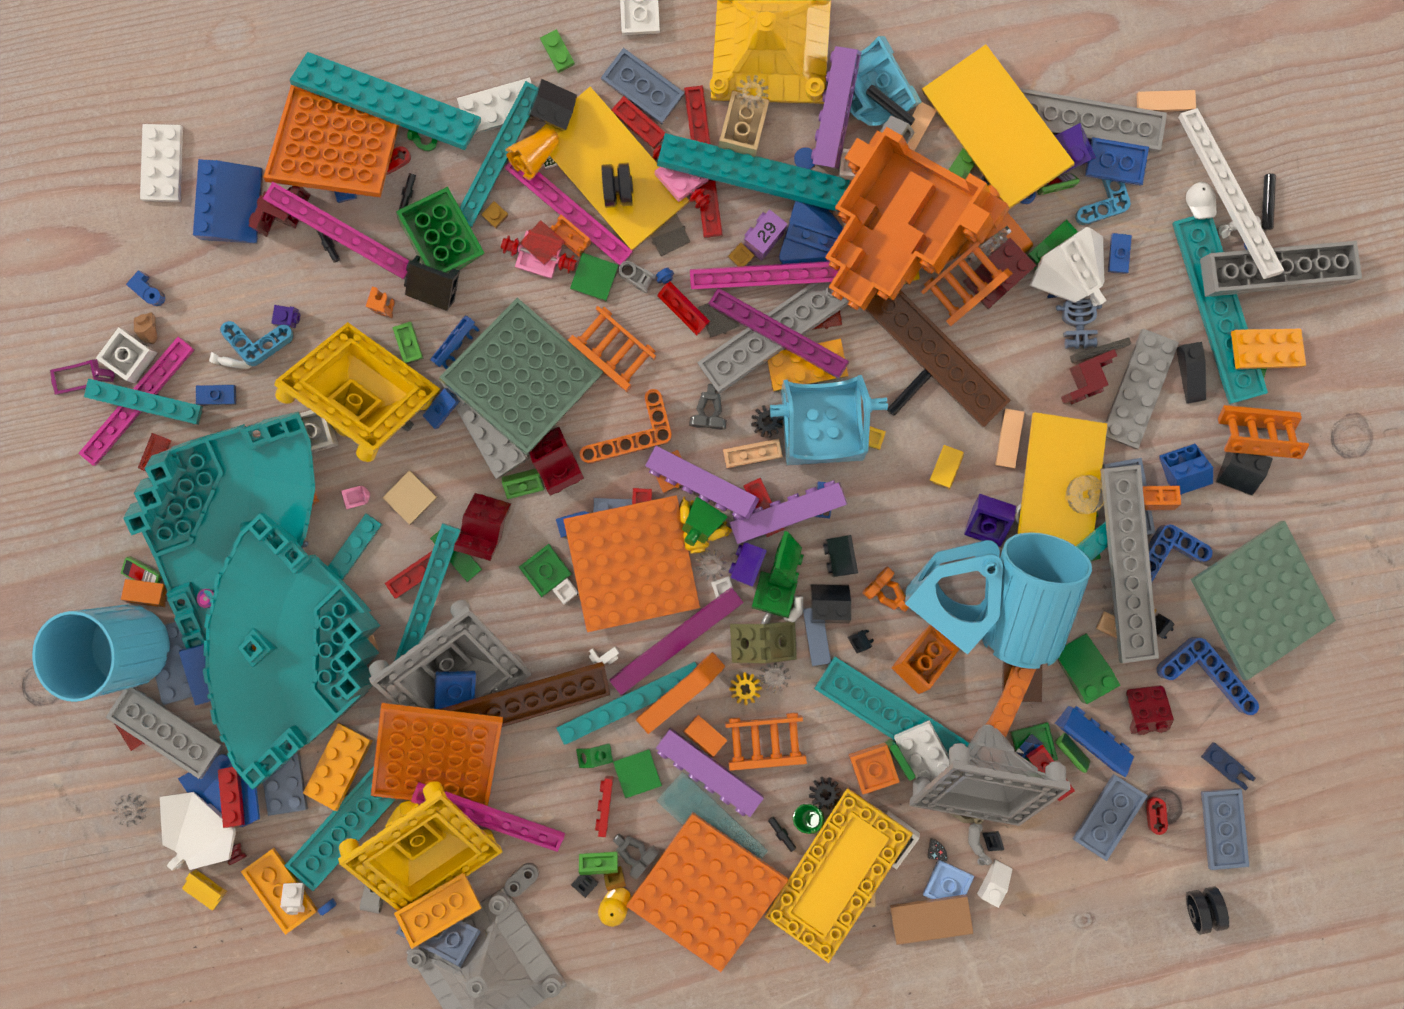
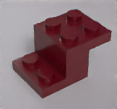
M292 186L288 188V191L308 202L311 194L303 187ZM264 191L263 195H260L257 200L255 213L253 212L249 218V227L265 237L268 236L275 220L296 229L299 220L263 200L266 191Z
M1011 238L1005 241L988 257L998 270L1004 271L1008 268L1013 274L980 301L987 309L991 308L1036 266ZM983 264L974 270L983 282L989 284L993 281L992 274ZM967 277L963 283L976 295L979 293L978 287Z
M1115 349L1070 368L1078 390L1062 396L1063 404L1070 402L1072 405L1087 399L1086 394L1089 398L1104 392L1103 387L1109 384L1102 367L1113 363L1112 359L1117 357Z
M560 427L549 431L529 453L532 463L542 478L550 496L584 479L579 464L566 442Z
M474 493L463 514L461 532L454 544V551L491 561L502 539L504 523L510 511L511 503Z

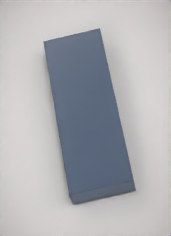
M811 608L803 609L811 664L812 666L829 664L831 659L825 623H811Z

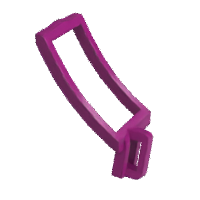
M97 359L50 370L51 384L55 395L86 389V385L58 391L55 372L90 364L93 380L113 383L115 373L112 370L99 368Z

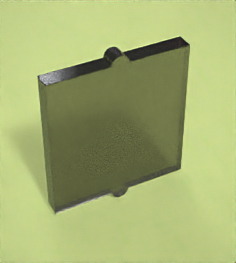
M677 214L651 235L652 244L656 246L661 257L690 243V239L685 231L686 228L681 224Z
M708 303L698 307L700 312L710 321L706 326L710 338L722 333L727 334V331L740 327L737 321L710 307Z

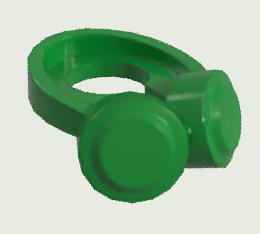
M410 129L407 132L408 140L413 141L419 149L432 151L436 148L438 140L432 138L430 144L424 145L421 143V137L418 135V132Z

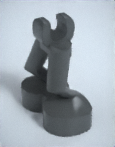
M708 384L707 392L701 393L696 408L698 414L690 417L689 426L725 430L727 420L719 416L722 413L720 394L715 393V387L712 384ZM708 400L713 401L715 409L710 417L706 416L704 412Z
M617 834L613 839V842L619 846L616 851L627 864L632 865L630 876L635 880L638 879L660 852L654 845L645 850L644 842L631 836L624 838L621 834ZM628 845L639 848L640 860L637 861L630 856L626 849Z

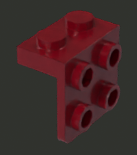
M1163 686L1133 688L1126 691L1133 718L1129 727L1131 734L1145 735L1149 732L1157 731L1158 733H1163L1170 730L1174 718Z

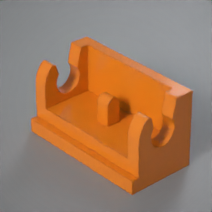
M560 215L557 218L558 222L551 226L550 233L580 257L591 245V240L563 215Z
M372 286L365 307L376 314L392 318L395 301L392 298L390 305L386 306L387 294H383L378 288Z
M1143 486L1145 510H1175L1181 505L1180 486Z
M125 579L121 600L131 604L165 608L167 589L161 583Z
M699 715L683 730V733L710 757H714L727 741Z

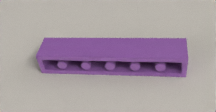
M835 46L834 51L831 52V70L827 72L826 76L828 86L822 98L824 107L819 113L820 127L815 134V141L817 143L811 155L815 165L839 169L862 53L858 49Z
M655 446L645 465L650 469V474L658 478L662 475L666 477V482L674 486L677 483L682 485V490L691 495L695 492L699 494L700 499L707 503L710 500L715 502V507L724 512L726 509L733 512L732 516L743 520V518L749 520L760 500L758 497L658 446Z
M835 480L825 483V488L817 490L814 487L806 490V494L799 497L798 493L787 497L788 501L784 503L778 500L770 503V508L764 510L762 507L756 508L749 520L746 518L740 520L733 517L734 521L730 522L737 544L847 505L841 483H835Z
M672 728L668 729L656 746V749L659 750L657 753L664 759L670 758L674 761L673 765L681 771L685 769L689 772L688 776L696 782L699 780L703 782L706 790L712 794L714 792L718 793L724 803L727 805L733 804L737 807L735 810L742 816L748 815L751 817L764 799L761 793Z

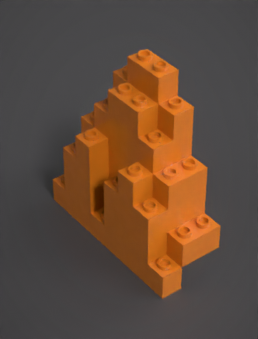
M888 127L884 129L883 133L877 130L869 144L857 138L845 156V160L848 163L847 166L852 169L851 172L855 177L835 207L839 213L838 216L842 218L846 225L825 257L830 262L828 265L838 271L829 285V289L833 292L831 295L840 301L843 298L849 301L847 305L855 310L860 308L864 311L876 293L884 300L890 298L894 301L905 283L910 285L921 267L930 274L935 272L939 275L949 258L955 259L967 240L972 243L977 241L982 244L992 227L997 229L1010 209L1008 203L993 196L987 183L969 173L967 178L963 179L910 149L904 137Z

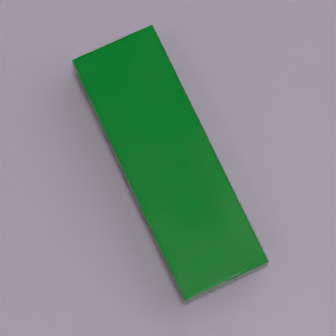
M439 531L430 538L434 544ZM453 551L450 563L467 582L483 570L471 555Z

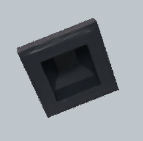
M999 831L982 833L988 851L1005 850Z

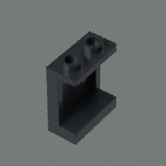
M416 255L412 261L408 262L406 267L408 276L404 282V287H406L405 295L448 311L455 302L460 270L452 268L449 273H445L420 263V256Z

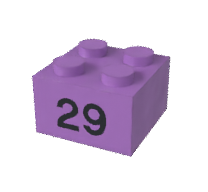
M770 209L767 213L763 212L758 217L755 228L750 227L744 235V246L762 261L786 232L787 223Z

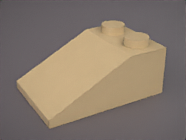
M732 91L718 147L730 149L741 154H750L752 157H755L769 100Z

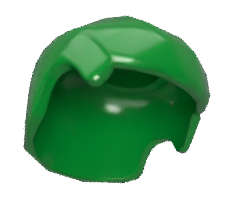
M812 804L800 805L794 811L792 817L794 826L800 832L806 834L817 833L824 824L823 812Z

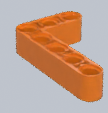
M650 389L645 394V402L652 429L584 446L580 450V458L585 463L592 464L669 443L672 433L661 393L656 389ZM651 394L659 396V400L656 403L648 401V397ZM656 412H661L664 418L662 421L656 422L653 420V415ZM660 431L668 432L669 436L666 440L658 438ZM647 435L650 437V442L647 445H641L639 443L641 436ZM624 440H629L631 448L623 450L621 443ZM605 445L612 446L613 451L611 454H603L602 449ZM586 450H593L594 457L587 460L584 458Z
M714 652L710 653L689 675L647 708L635 720L647 734L651 733L705 689L726 666Z

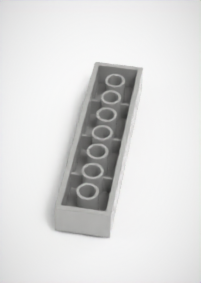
M1357 241L1273 248L1284 271L1279 275L1263 279L1248 250L1210 253L1200 259L1205 297L1342 285L1362 279Z

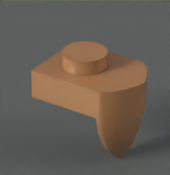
M152 312L141 314L134 318V332L141 340L150 344H155L157 340L156 317Z

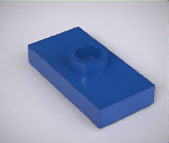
M1111 234L1108 272L1129 273L1132 235Z
M196 385V405L236 404V385Z
M444 388L422 416L434 429H438L460 401L448 388Z

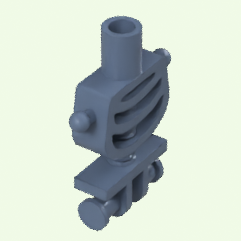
M1082 298L1077 302L1067 300L1063 303V306H1056L1057 311H1062V320L1066 324L1076 326L1077 331H1066L1063 333V337L1073 336V340L1065 339V349L1069 347L1079 349V345H1082L1083 349L1092 346L1094 348L1097 347V338L1088 339V336L1098 334L1097 330H1084V325L1096 319V309H1101L1102 304L1093 306L1090 299ZM1089 308L1088 312L1083 311V309ZM1091 314L1090 319L1084 321V317ZM1069 317L1076 318V321L1071 320Z

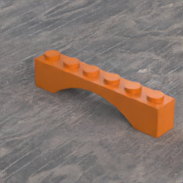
M1012 665L1002 695L985 725L994 726L1006 738L1036 669Z

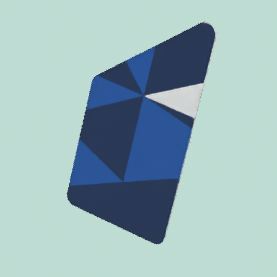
M1031 734L1016 753L1024 759L1028 758L1026 755L1040 745H1043V743Z

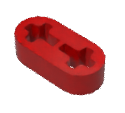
M399 146L393 149L387 175L410 162L411 154L407 148ZM402 152L405 154V159L398 158V153Z
M1151 797L1146 802L1148 828L1153 833L1162 835L1168 829L1166 803L1158 797ZM1155 801L1160 804V807H1157V814L1156 810L1152 808V805H1155ZM1157 818L1158 822L1162 824V826H1159V830L1154 827L1157 824Z

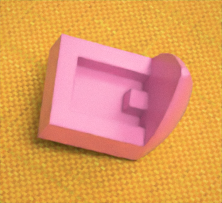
M364 486L341 491L345 509L365 505L369 502L370 492Z

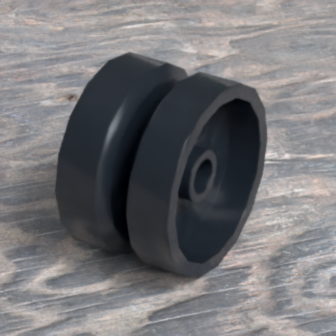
M629 162L618 164V176H615L612 164H603L601 167L605 208L616 207L617 195H620L622 206H633L632 175H630Z
M1216 886L1203 889V893L1199 890L1186 893L1188 914L1194 929L1199 935L1210 933L1212 928L1216 931L1229 928V915L1226 903Z

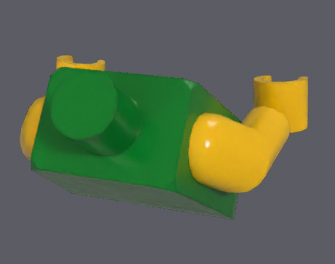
M683 497L680 503V519L683 523L682 530L687 533L684 541L688 545L694 546L697 540L705 544L708 540L715 541L728 536L732 532V528L726 525L727 515L699 497H696L694 501L691 500V502L687 501L686 497Z

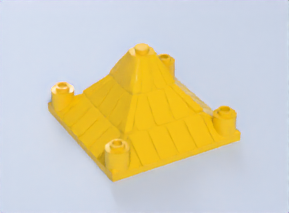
M717 0L713 75L710 80L711 101H730L732 91L768 99L769 102L824 104L822 98L826 90L831 0Z
M348 322L277 378L274 384L277 387L275 397L279 402L290 404L296 398L318 416L324 418L338 434L343 437H349L359 444L356 455L364 462L373 461L379 448L420 410H427L432 404L434 397L440 392L439 387Z
M430 782L423 788L426 801L418 805L411 802V800H406L397 806L387 821L385 828L361 846L356 839H346L339 845L341 855L338 858L339 864L397 911L462 873H465L467 877L503 852L501 846L496 843L492 831L488 829L482 830L471 821L466 814L446 797L443 786L439 782Z

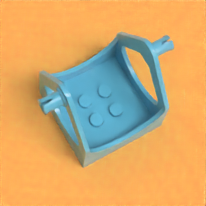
M862 375L849 380L826 384H798L783 380L781 389L782 404H771L770 416H783L787 465L863 461L869 448L870 413L874 410H888V403H886L887 397L874 399L869 397ZM861 396L864 408V429L862 424Z
M985 540L938 551L906 587L905 604L967 655L1000 617L1003 563L999 558L1000 550L998 545L991 540ZM973 557V558H969V559H965V560H961V561H956V562H952V563L940 565L941 563H944V562H949V561L959 560V559H963V558ZM979 571L986 577L985 599L978 605L958 603L942 591L938 581L943 577ZM988 602V613L987 616L983 619L986 605Z

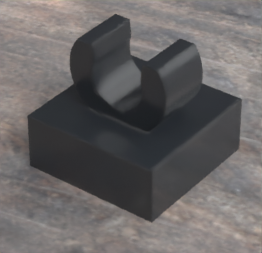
M1159 613L1156 615L1157 636L1167 639V633L1174 630L1173 626L1175 624Z
M861 630L848 636L856 653L866 651L872 647L871 643L874 642V639L868 640L866 636L869 630Z
M579 875L571 886L586 898L599 882L591 875Z

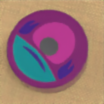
M202 589L198 593L197 603L203 608L211 607L210 599L213 598L214 590Z

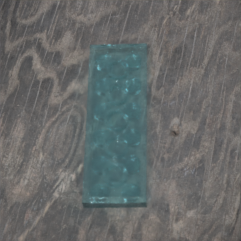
M683 771L656 800L682 825H684L691 813L694 812L761 859L768 852L759 841Z

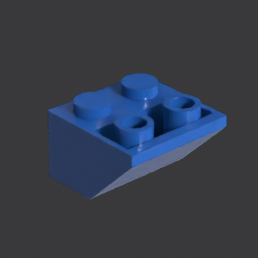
M1196 444L1159 455L1169 486H1180V495L1213 484V466Z

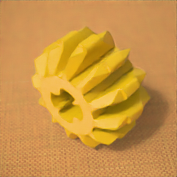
M743 672L742 679L739 674H736L738 682L733 679L731 680V683L736 685V687H729V691H736L731 697L739 696L736 701L738 704L744 699V705H747V699L749 698L752 703H755L752 696L754 695L759 698L760 694L755 692V690L760 691L762 687L754 685L758 684L760 680L756 679L752 682L754 674H751L749 679L746 672ZM749 684L750 691L742 693L741 685Z

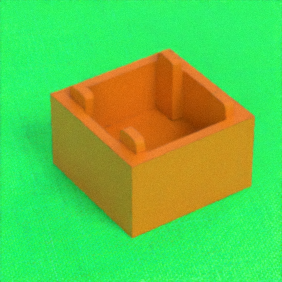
M885 742L848 754L863 795L900 783L888 745Z

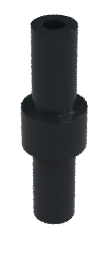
M409 173L406 185L401 192L403 196L399 210L408 206L409 200L413 196L414 190L412 189L416 179L415 174Z
M317 231L322 240L321 244L324 250L328 251L333 263L340 261L332 239Z
M774 816L771 817L768 822L775 830L777 838L783 841L790 852L794 851L797 847L789 838L787 830L780 826Z

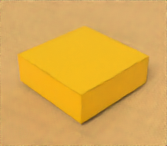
M870 426L869 447L880 450L886 431Z

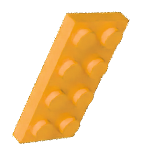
M1301 328L1231 331L1236 369L1301 368L1306 366Z
M841 338L818 343L845 359ZM782 350L767 361L773 392L782 389L783 380L798 384H814L838 379L788 350ZM847 367L840 378L848 377Z
M338 723L303 794L334 811H338L373 740Z
M273 848L243 869L241 873L286 935L315 914L318 908L305 890L302 903L305 907L304 912H298L297 915H289L280 907L283 884L299 882L294 874L285 867L286 863L277 850Z
M462 873L395 912L394 915L411 949H414L482 909V906L465 873Z

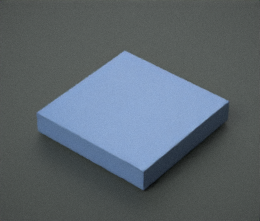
M938 860L924 889L923 896L937 899L965 895L970 888L974 875Z

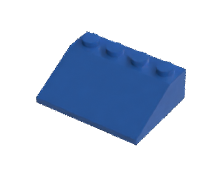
M198 159L193 236L206 241L257 244L258 232L249 227V218L253 212L255 213L257 200L261 195L263 169L218 160Z

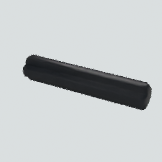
M871 85L867 89L866 95L892 116L909 123L910 126L913 124L915 118L878 88Z
M1271 173L1264 176L1262 230H1272L1274 228L1276 175Z
M924 369L888 407L887 411L895 416L929 380L931 374Z

